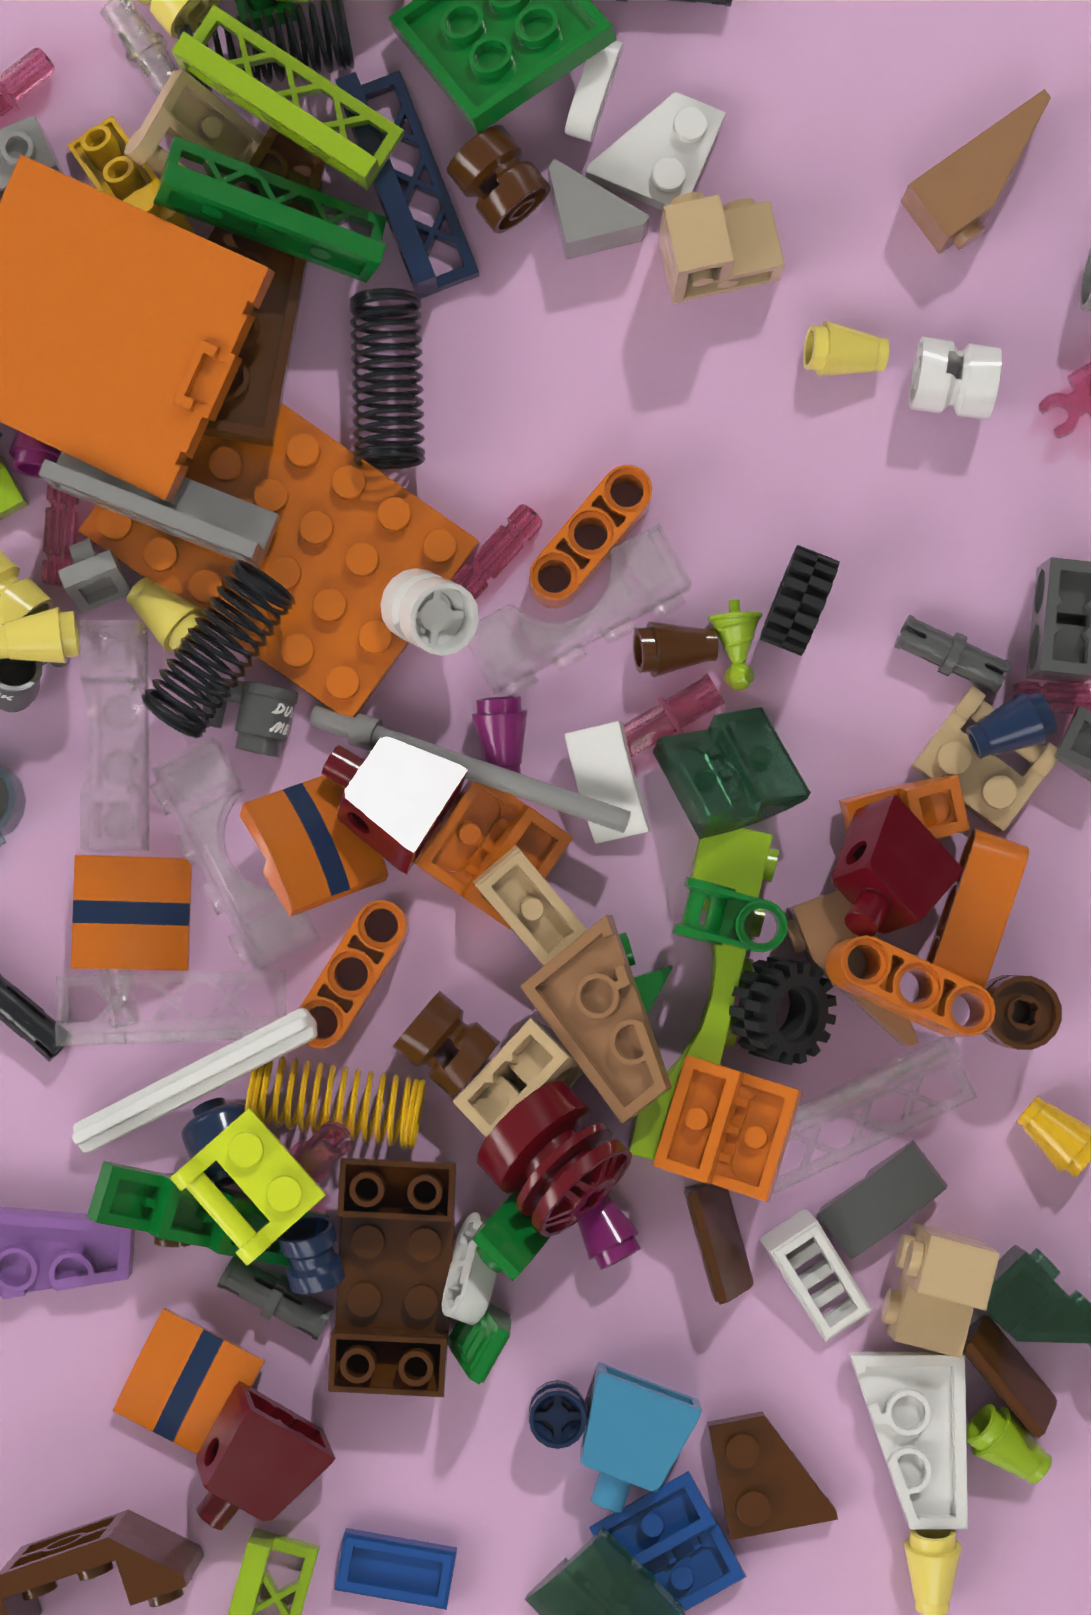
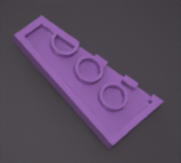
M0 1207V1297L8 1299L25 1296L28 1292L51 1288L58 1291L127 1280L132 1274L135 1230L95 1223L85 1213Z

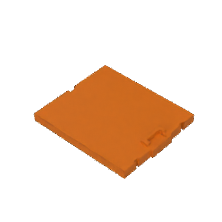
M20 154L0 201V422L164 501L173 503L188 469V466L184 465L187 457L193 458L209 420L215 422L243 360L238 355L255 319L251 315L254 307L260 308L275 272L260 263Z

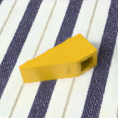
M113 116L91 127L83 135L67 145L96 189L195 234L184 214L153 203L160 180L146 163L138 165L125 155L124 151L129 138Z

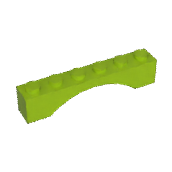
M706 819L702 822L690 878L726 886L737 890L738 893L758 898L762 881L772 882L777 865L779 850L770 848L773 835ZM708 898L705 899L703 905L705 915L707 914V910L710 903V900ZM756 910L747 915L744 921V930L748 937L760 936L766 911ZM711 944L712 971L709 994L699 1025L683 1053L667 1070L672 1088L634 1118L627 1147L632 1155L655 1159L686 1055L720 1065L724 1046L734 1048L738 1035L732 1033L730 1025L738 1022L739 1018L729 1016V1007L734 1006L736 997L731 996L734 987L744 988L746 985L740 976L745 970H753L752 963H754V960L745 958L746 950L725 944L722 946Z

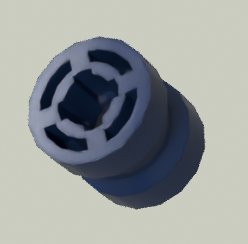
M309 1216L300 1218L278 1238L281 1253L289 1258L290 1265L286 1269L290 1289L294 1293L315 1294L324 1292L335 1287L345 1278L342 1257L334 1252L333 1245L337 1241L333 1220L329 1217Z
M560 1380L546 1382L537 1388L531 1397L529 1424L531 1432L537 1441L546 1447L560 1449L571 1446L583 1434L586 1425L584 1398L579 1390L569 1382Z

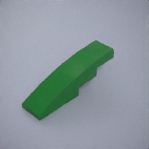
M103 1161L87 1214L89 1219L95 1223L148 1232L158 1239L207 1247L217 1254L238 1257L235 1253L239 1249L237 1245L186 1188L182 1191L178 1189L170 1180L172 1175ZM217 1187L256 1232L269 1222L267 1217L244 1192ZM309 1210L301 1217L325 1216L330 1218L327 1214ZM278 1239L255 1259V1261L277 1265H290L289 1258L281 1253Z

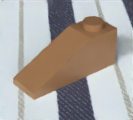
M1045 89L908 185L901 203L938 254L953 244L961 250L986 231L983 223L996 203L1051 99Z
M838 889L787 908L791 920H788L786 935L794 953L797 954L804 951L807 961L814 967H819L824 971L823 975L827 979L830 978L826 973L825 960L831 947L841 940L859 937L851 932L845 924L844 918L852 904ZM852 949L848 956V967L854 976L861 979L867 972V958L859 949ZM836 986L900 1045L910 1047L919 1043L910 1020Z

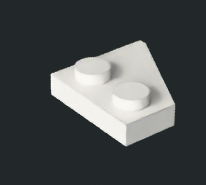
M675 91L589 163L585 177L599 185L663 211V206L671 205V200L675 197L694 192L722 127L726 112Z

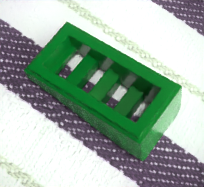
M490 1302L484 1316L475 1325L457 1321L449 1335L448 1341L451 1352L468 1378L477 1384L484 1383L510 1338L511 1315Z

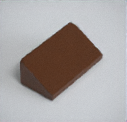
M702 1182L685 1187L686 1190L683 1192L712 1296L715 1302L721 1305L730 1302L753 1286V1277L729 1190Z
M982 1315L969 1326L963 1354H965L1023 1427L1033 1437L1037 1436L1040 1438L1046 1433L1057 1406V1399L991 1317Z

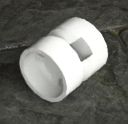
M922 336L913 364L909 391V408L942 413L947 406H952L957 416L988 420L995 405L1002 366L1001 348L969 343L963 350H957L952 340Z
M418 568L402 571L392 578L383 591L380 603L382 619L387 628L399 638L414 644L429 654L445 656L457 653L467 646L475 635L479 621L478 605L468 590L431 571Z

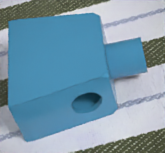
M598 1362L594 1373L580 1450L581 1464L599 1471L590 1501L609 1511L621 1513L632 1484L652 1492H657L700 1418L702 1408L699 1400Z

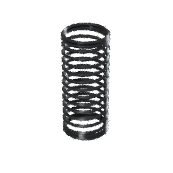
M325 0L320 2L326 48L315 5L311 1L308 4L314 51L303 8L299 3L297 4L296 13L302 55L290 8L285 6L284 16L291 56L309 67V54L313 70L320 74L321 51L325 68L331 73L333 71V47L339 69L344 71V69L348 70L349 67L351 69L354 68V58L342 0H331L337 40L327 2ZM273 8L271 13L276 46L288 53L278 12ZM261 10L259 17L262 36L272 43L265 12ZM248 13V26L256 32L253 15ZM236 15L235 19L241 22L240 17ZM189 24L178 26V39L183 31L193 37ZM216 29L212 35L215 52L224 58ZM224 29L229 60L237 59L231 33ZM252 47L253 55L260 54L259 51ZM275 62L267 63V69L265 64L254 66L255 72L253 66L251 67L253 77L258 81H261V68L266 83L271 84L273 81L272 65L277 79L280 82H283L285 79V68L280 65L278 66ZM194 77L197 81H199L203 86H205L208 90L212 92L211 87H209L208 85Z
M398 288L363 290L355 293L350 298V312L354 315L350 323L355 328L350 333L351 338L355 340L351 345L352 351L355 352L351 360L356 365L351 370L352 375L356 377L352 382V386L357 390L352 395L353 400L357 402L352 409L357 414L353 419V424L358 427L353 432L354 437L358 439L353 445L356 450L353 453L355 457L354 462L361 466L363 464L361 460L363 459L376 469H401L418 466L426 460L424 457L425 450L422 447L414 446L425 440L422 435L415 433L423 430L425 426L421 422L414 421L424 416L423 411L416 409L424 401L422 398L415 396L424 391L421 385L416 384L423 379V375L416 371L423 366V363L415 359L423 354L422 350L416 347V345L422 342V338L416 335L422 329V326L415 322L422 317L418 311L421 307V297L413 291ZM382 300H405L411 302L397 306L365 305V303ZM408 314H414V315H416V316H413V317L400 318V319H381V318H374V317H396V316H403V315H408ZM360 319L367 321V323L357 325L356 320ZM383 325H407L416 327L414 329L403 331H380L368 329L370 327ZM360 331L370 335L359 338L356 336V333ZM389 337L415 339V341L406 343H379L368 340ZM362 344L369 347L362 350H358L356 345ZM384 350H408L416 352L408 355L370 354L371 352ZM362 356L371 360L360 363L357 361V357ZM391 362L416 364L414 366L399 368L370 366L379 363ZM361 368L373 372L360 375L357 373V370ZM386 375H408L415 376L416 378L402 380L375 379L372 377ZM359 381H364L372 383V385H367L361 388L360 386H358L357 383ZM381 388H413V389H417V390L406 391V392H381V391H374L375 389H381ZM363 393L375 397L361 400L357 395ZM388 400H409V401H416V402H414V403H409V404H380V403H373V402L388 401ZM366 406L377 409L361 412L358 410V407ZM413 413L416 415L394 417L378 416L376 414ZM366 418L369 420H375L377 422H371L363 425L359 423L358 420ZM391 425L417 426L413 428L403 429L377 428L380 426ZM365 430L380 434L362 437L359 435V432ZM386 438H413V439H415V440H408V441H383V440H378V439H386ZM362 443L372 444V446L359 447Z
M242 560L234 561L235 565L231 566L232 573L237 579L231 576H224L225 583L250 602L269 611L277 621L267 619L249 602L228 588L217 586L218 593L230 604L218 597H209L211 604L221 613L210 607H202L204 615L212 622L202 617L195 618L196 624L203 631L196 628H188L189 635L195 641L189 638H181L182 646L187 651L181 648L173 649L175 656L180 661L166 659L167 665L172 671L159 669L160 676L164 681L153 679L152 683L155 689H147L145 694H142V701L148 710L168 726L189 737H203L202 733L206 732V728L210 727L209 719L217 717V708L224 707L223 698L231 697L230 688L237 687V678L245 676L244 667L253 666L251 657L259 656V647L267 645L265 636L274 635L273 626L281 625L280 616L289 614L288 609H292V605L296 604L292 594L280 583L260 569ZM268 602L282 608L284 611L272 607ZM236 608H238L245 614L253 617L254 619L263 622L269 629V632L259 629L249 618H247L243 613L238 611ZM234 622L256 633L262 642L253 640ZM229 634L250 644L252 648L255 650V652L245 650L244 647ZM203 639H205V640H207L208 642H210L212 645H214L215 647H217L219 650H217L216 648H214L213 646H211L210 644H208L207 642H205ZM224 646L244 655L248 663L239 661ZM194 648H196V649H198L199 651H201L202 653H204L206 656H208L209 658H211L213 661L209 660L208 658H206L205 656H203L202 654H200V653H199L198 651H196ZM185 657H187V658H189L190 660L194 661L196 664H198V665L201 666L203 669H205L208 673H206L205 671L201 670L200 668H198L197 666H195L194 664H192V663H191L189 660H187ZM218 657L236 665L241 673L233 672ZM176 666L180 667L181 669H183V670H185L186 672H188L189 674H191L193 677H195L196 679H198L202 684L198 683V682L195 681L194 679H192V678H190L189 676H187L185 673H183L181 670H179ZM212 668L230 676L234 683L226 682ZM168 676H171L172 678L181 682L183 685L192 690L196 695L190 693L189 691L178 685ZM207 680L223 686L226 693L218 692ZM161 686L167 688L168 690L178 695L190 706L184 704L183 702L179 701L178 699L170 695ZM201 691L215 696L219 704L212 703ZM195 702L209 707L212 714L205 713Z

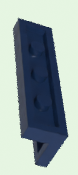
M400 70L362 85L356 72L335 79L338 87L368 107V100L395 90L401 108L394 124L402 128L406 120L412 133L411 135L404 132L400 141L417 148L421 156L413 176L395 170L389 158L373 182L374 189L385 217H387V222L415 293L422 299L479 277L477 265ZM343 107L347 118L356 116ZM370 124L352 127L351 130L357 145L374 156L383 142L380 135L382 132ZM425 169L432 185L421 181ZM400 183L408 186L405 194H403ZM416 190L436 198L441 208L432 227L416 221L412 217L409 204ZM444 220H446L451 235L440 231ZM419 233L428 236L424 245ZM435 240L456 248L463 266L436 276L428 257Z

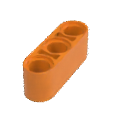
M622 465L611 470L536 557L530 567L529 583L532 596L539 604L547 608L557 609L573 601L645 516L651 501L652 484L644 470L634 465ZM629 483L638 488L642 499L635 506L622 507L612 499V489L618 484ZM586 525H595L605 533L606 541L598 549H584L575 540L574 536L577 530ZM551 567H559L567 572L571 582L561 592H548L542 588L538 580L544 570Z
M975 828L972 830L959 860V864L964 870L950 887L926 961L985 988L1029 856V848L1027 846Z
M375 900L366 904L357 914L299 1007L307 1009L309 1013L318 1006L328 1007L335 1013L338 1026L331 1037L321 1038L317 1036L314 1040L306 1043V1045L313 1048H327L340 1042L349 1032L407 938L409 919L406 912L399 905L386 900ZM379 910L391 911L398 921L396 935L387 942L376 941L370 936L368 931L370 917ZM350 957L360 959L368 970L366 983L358 990L345 988L338 978L340 965Z
M865 935L841 940L834 944L827 953L825 960L826 973L831 982L836 986L936 1033L948 1037L979 1035L986 1031L994 1021L996 1011L994 1000L983 987L878 938ZM854 948L862 951L868 962L867 972L861 979L854 976L848 967V956ZM906 972L915 976L919 985L918 995L913 1002L905 999L900 990V981ZM958 996L966 1000L970 1009L969 1019L963 1026L956 1022L952 1014V1005Z

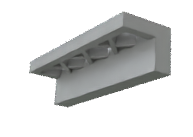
M62 451L57 463L45 459L38 474L56 490L234 560H242L258 569H261L281 519L279 514L186 477L183 478L173 503L167 502Z

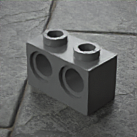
M1050 557L1037 568L1026 678L1082 684L1091 679V561Z

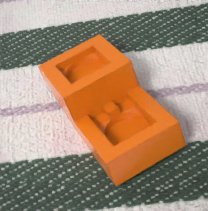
M958 775L910 782L839 800L846 834L857 809L894 794L904 802L936 839L970 830Z

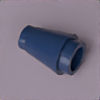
M1022 691L966 730L974 752L982 759L989 755L992 756L1045 744L1046 737L1057 732V726L1045 697L1039 691L1030 695Z

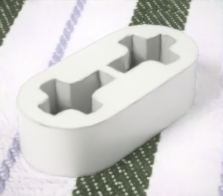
M616 40L586 61L567 117L564 131L566 135L592 142L618 69L624 45L623 42Z
M478 1212L471 1213L459 1230L442 1298V1312L444 1316L470 1325H475L484 1316L491 1299L497 1274L481 1260L476 1250L478 1245L472 1240L478 1228L489 1217Z

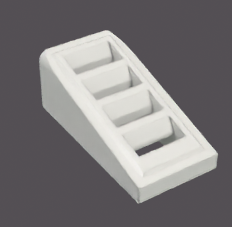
M807 1209L800 1210L760 1238L762 1245L825 1342L873 1311L822 1227ZM821 1253L824 1258L797 1275L795 1269ZM832 1273L837 1277L812 1295L808 1293V1289ZM846 1291L850 1298L822 1315L819 1308Z

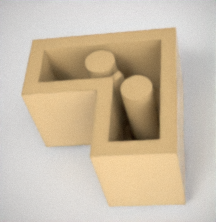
M690 192L672 199L671 205L663 206L658 243L672 304L780 280L785 264L770 200L755 203L752 198H742L731 201L722 207L720 194L704 197L702 192Z
M913 1222L910 1235L905 1233L901 1235L896 1251L895 1266L902 1268L897 1289H889L887 1291L882 1307L881 1322L888 1324L886 1329L888 1335L896 1342L962 1358L973 1309L977 1308L984 1311L987 1309L1000 1253L980 1239Z

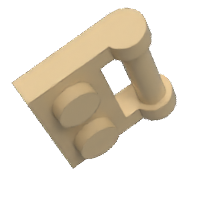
M184 69L172 71L142 126L129 139L124 153L138 165L146 163L162 175L168 152L159 143L166 133L172 139L174 136L249 164L265 135ZM180 161L178 162V165L186 167ZM219 172L222 178L228 176L224 173ZM241 182L234 184V186L239 187Z
M972 685L911 764V767L927 779L958 775L965 807L1001 833L1006 830L1043 778L1058 762L1054 757L1058 748L1048 742L1045 745L1040 744L1014 750L1030 762L1022 775L995 755H989L980 759L974 752L968 735L962 732L961 728L969 718L978 722L996 709L985 702L984 698L986 695Z

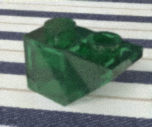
M1012 1246L998 1260L986 1312L1017 1342L1091 1343V1303L1077 1290L1069 1296L1054 1281L1061 1272L1040 1250L1036 1248L1028 1254L1027 1251L1019 1246Z

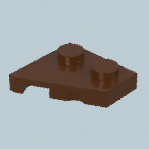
M763 1411L707 1422L730 1540L838 1520L834 1505L812 1479L794 1452L784 1442Z

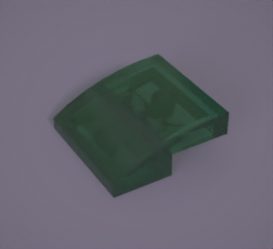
M762 707L714 715L708 729L659 737L653 749L655 758L699 839L731 832L773 817L806 801L811 793Z
M604 1527L569 1560L565 1557L525 1597L528 1604L539 1615H685V1608Z

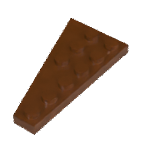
M270 127L249 164L321 192L326 163ZM241 181L239 188L261 196L255 185ZM273 193L276 198L281 197V195ZM295 201L286 205L314 216L310 207ZM214 227L207 240L270 268L275 272V275L260 308L254 307L251 315L255 319L238 355L243 360L215 422L209 420L203 435L274 447L308 261Z

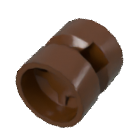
M499 124L485 129L468 141L455 154L447 167L448 175L466 197L478 198L476 210L494 233L497 234L508 231L527 218L546 199L551 188L532 162H520L521 148L506 129Z
M1001 975L986 983L984 989L993 998L996 1010L994 1021L982 1033L990 1042L1017 1050H1033L1047 1044L1056 1035L1062 1021V1005L1057 993L1045 981L1033 976Z
M439 991L392 1047L416 1067L427 1064L430 1067L429 1078L454 1098L495 1050L500 1041L478 1022L471 1024L463 1022L464 1011ZM448 1038L453 1041V1044L459 1050L456 1056L441 1047Z

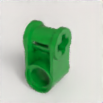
M686 877L684 886L689 889L681 923L674 924L673 934L718 946L725 944L761 953L775 949L783 942L787 934L788 921L785 913L777 904L769 900L738 893L737 890L726 886ZM708 898L710 903L704 925H700L699 920L704 901ZM756 910H764L774 917L776 933L769 942L756 943L746 935L744 921L749 913Z

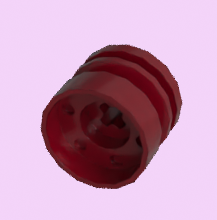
M563 1081L550 1082L516 1104L485 1138L477 1156V1164L503 1192L509 1194L520 1191L516 1207L524 1215L532 1216L531 1224L545 1237L563 1232L597 1207L621 1180L632 1158V1153L618 1139L612 1140L613 1133L603 1123L588 1127L591 1121L592 1110Z

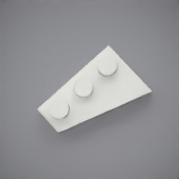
M934 1351L848 1352L910 1530L968 1529L965 1354H962V1358H957Z

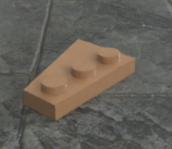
M605 915L522 983L520 987L620 1122L624 1124L631 1121L670 1090L672 1085L613 916Z

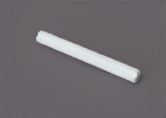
M299 1008L78 1121L73 1126V1142L80 1147L83 1153H91L314 1040L318 1035L316 1028L318 1025L315 1018L311 1016L307 1009Z

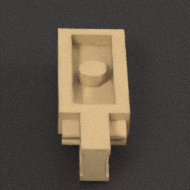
M516 845L473 881V884L543 966L587 931L586 927Z

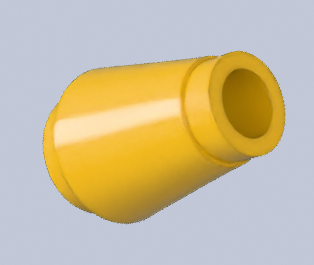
M1037 1095L1016 1122L1024 1128V1131L1059 1173L1066 1170L1075 1178L1091 1161V1126L1051 1103H1046Z

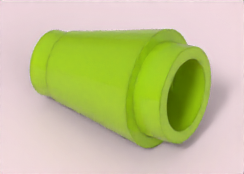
M987 1404L980 1408L969 1421L966 1427V1442L971 1445L973 1455L1025 1479L1030 1484L1038 1483L1048 1473L1052 1463L1051 1456L1044 1451L1008 1408H997L993 1404Z

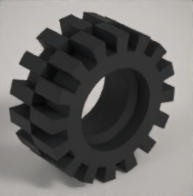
M797 545L780 582L759 640L802 656L816 628L820 614L824 609L840 561Z
M775 956L767 957V961L757 960L752 963L755 972L745 970L740 976L746 984L745 987L735 986L731 995L740 998L738 1006L729 1007V1016L739 1018L738 1022L730 1025L732 1033L742 1036L737 1043L741 1048L749 1050L748 1053L787 1065L808 1062L806 1055L815 1057L821 1051L816 1042L827 1043L831 1036L830 1033L824 1030L826 1023L835 1025L836 1015L829 1014L828 1007L837 1006L836 996L826 994V992L833 988L830 979L822 977L825 973L819 967L811 966L812 964ZM788 992L790 999L789 1013L784 1024L778 1029V1006L785 993Z

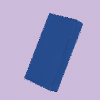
M346 1528L334 1590L447 1610L457 1547Z

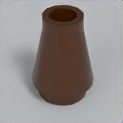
M648 622L646 628H636L633 635V654L637 671L639 673L650 672L652 677H657L703 662L716 661L718 658V638L715 629H702L657 622Z

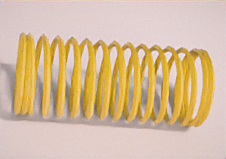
M283 1055L279 1059L274 1095L266 1119V1094L273 1060L251 1071L245 1111L250 1107L265 1125H268L272 1119L277 1129L282 1126L285 1120L286 1128L290 1131L298 1121L299 1130L303 1133L308 1129L311 1122L312 1133L314 1135L319 1133L323 1125L326 1137L333 1133L336 1126V1134L339 1139L345 1136L349 1127L351 1141L358 1138L362 1127V1141L364 1143L370 1141L374 1131V1140L377 1146L383 1142L387 1131V1144L390 1148L395 1145L400 1131V1147L402 1150L409 1148L412 1151L415 1148L425 1095L426 1081L424 1079L421 1081L419 1078L414 1080L410 1095L412 1079L410 1076L406 1078L393 1132L399 1076L397 1074L393 1076L388 1105L380 1132L386 1074L383 1072L380 1077L376 1101L367 1131L374 1072L372 1070L369 1071L361 1110L354 1131L361 1076L360 1068L355 1071L352 1093L343 1127L342 1113L349 1071L347 1066L342 1071L340 1089L330 1126L329 1114L336 1072L335 1064L330 1066L326 1094L317 1126L318 1094L324 1067L322 1061L317 1065L313 1094L305 1122L303 1121L304 1103L311 1068L310 1060H307L304 1065L299 1099L292 1121L291 1103L299 1062L297 1057L292 1060L287 1095L279 1120L278 1104L285 1071V1056Z

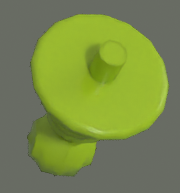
M737 599L728 600L729 613L710 615L707 619L712 623L723 645V650L727 653L732 663L724 672L723 678L725 683L732 690L741 691L749 688L750 684L754 681L755 674L753 669L744 662L748 658L747 654L750 645L754 639L758 622L763 614L756 611L740 612V600Z

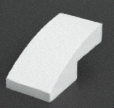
M616 721L565 733L579 794L631 811L624 833L588 821L595 844L651 832L639 777L634 775L623 722Z

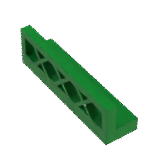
M174 136L155 194L154 204L364 283L368 282L380 266L386 244L381 242L387 217ZM180 157L202 165L207 175L178 165ZM219 172L224 173L228 176L222 178ZM245 181L255 185L261 196L236 187L234 184ZM273 193L279 194L281 197L276 198ZM295 201L309 206L314 216L286 205ZM326 213L331 214L334 217L329 219ZM349 221L370 229L367 237L338 225Z

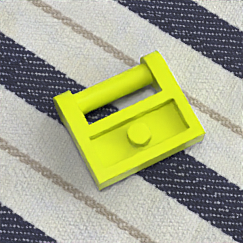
M250 1107L170 1177V1180L180 1191L186 1188L237 1245L239 1249L235 1253L246 1266L253 1262L276 1239L326 1196L324 1190ZM215 1161L222 1166L269 1220L258 1232L251 1227L204 1173Z

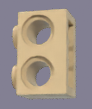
M530 1018L452 1102L487 1137L497 1123L516 1104L532 1092L550 1082L563 1081L571 1087L584 1072L553 1030Z

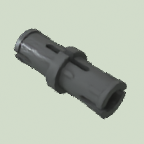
M909 615L900 630L901 635L897 637L894 647L897 649L905 650L939 666L937 672L947 677L952 672L990 690L994 694L1001 688L1006 678L1003 674L1004 672L1008 673L1011 666V661L1003 660L967 643V636L959 632L952 636L915 619L912 615Z
M232 1257L217 1285L220 1289H225L262 1309L260 1315L270 1320L272 1316H275L312 1336V1339L316 1341L334 1310L333 1306H328L307 1294L294 1293L290 1289L287 1276L282 1274L278 1279L251 1263L246 1266L239 1257Z

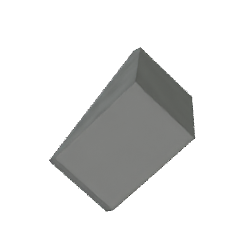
M555 158L548 167V183L551 186L550 195L566 259L642 242L647 234L650 215Z

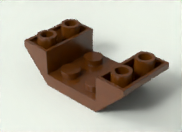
M340 1158L337 1216H341L339 1255L342 1257L345 1278L337 1285L335 1327L331 1332L328 1392L444 1397L450 1317L444 1316L442 1312V1298L454 1250L456 1163Z
M126 1510L21 1546L0 1570V1615H40L42 1609L38 1597L55 1590L58 1587L57 1580L74 1574H78L80 1581L96 1578L114 1568L112 1561L115 1560L130 1606L148 1600L150 1607H158L170 1603L184 1594L182 1588L187 1587L190 1580H192L204 1555L199 1544L131 1510Z

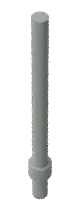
M319 704L315 705L310 716L311 726L348 738L349 745L371 752L381 737L388 736L467 768L468 771L465 779L622 833L627 828L631 811L383 727L382 720L362 713H358L356 717L341 715Z

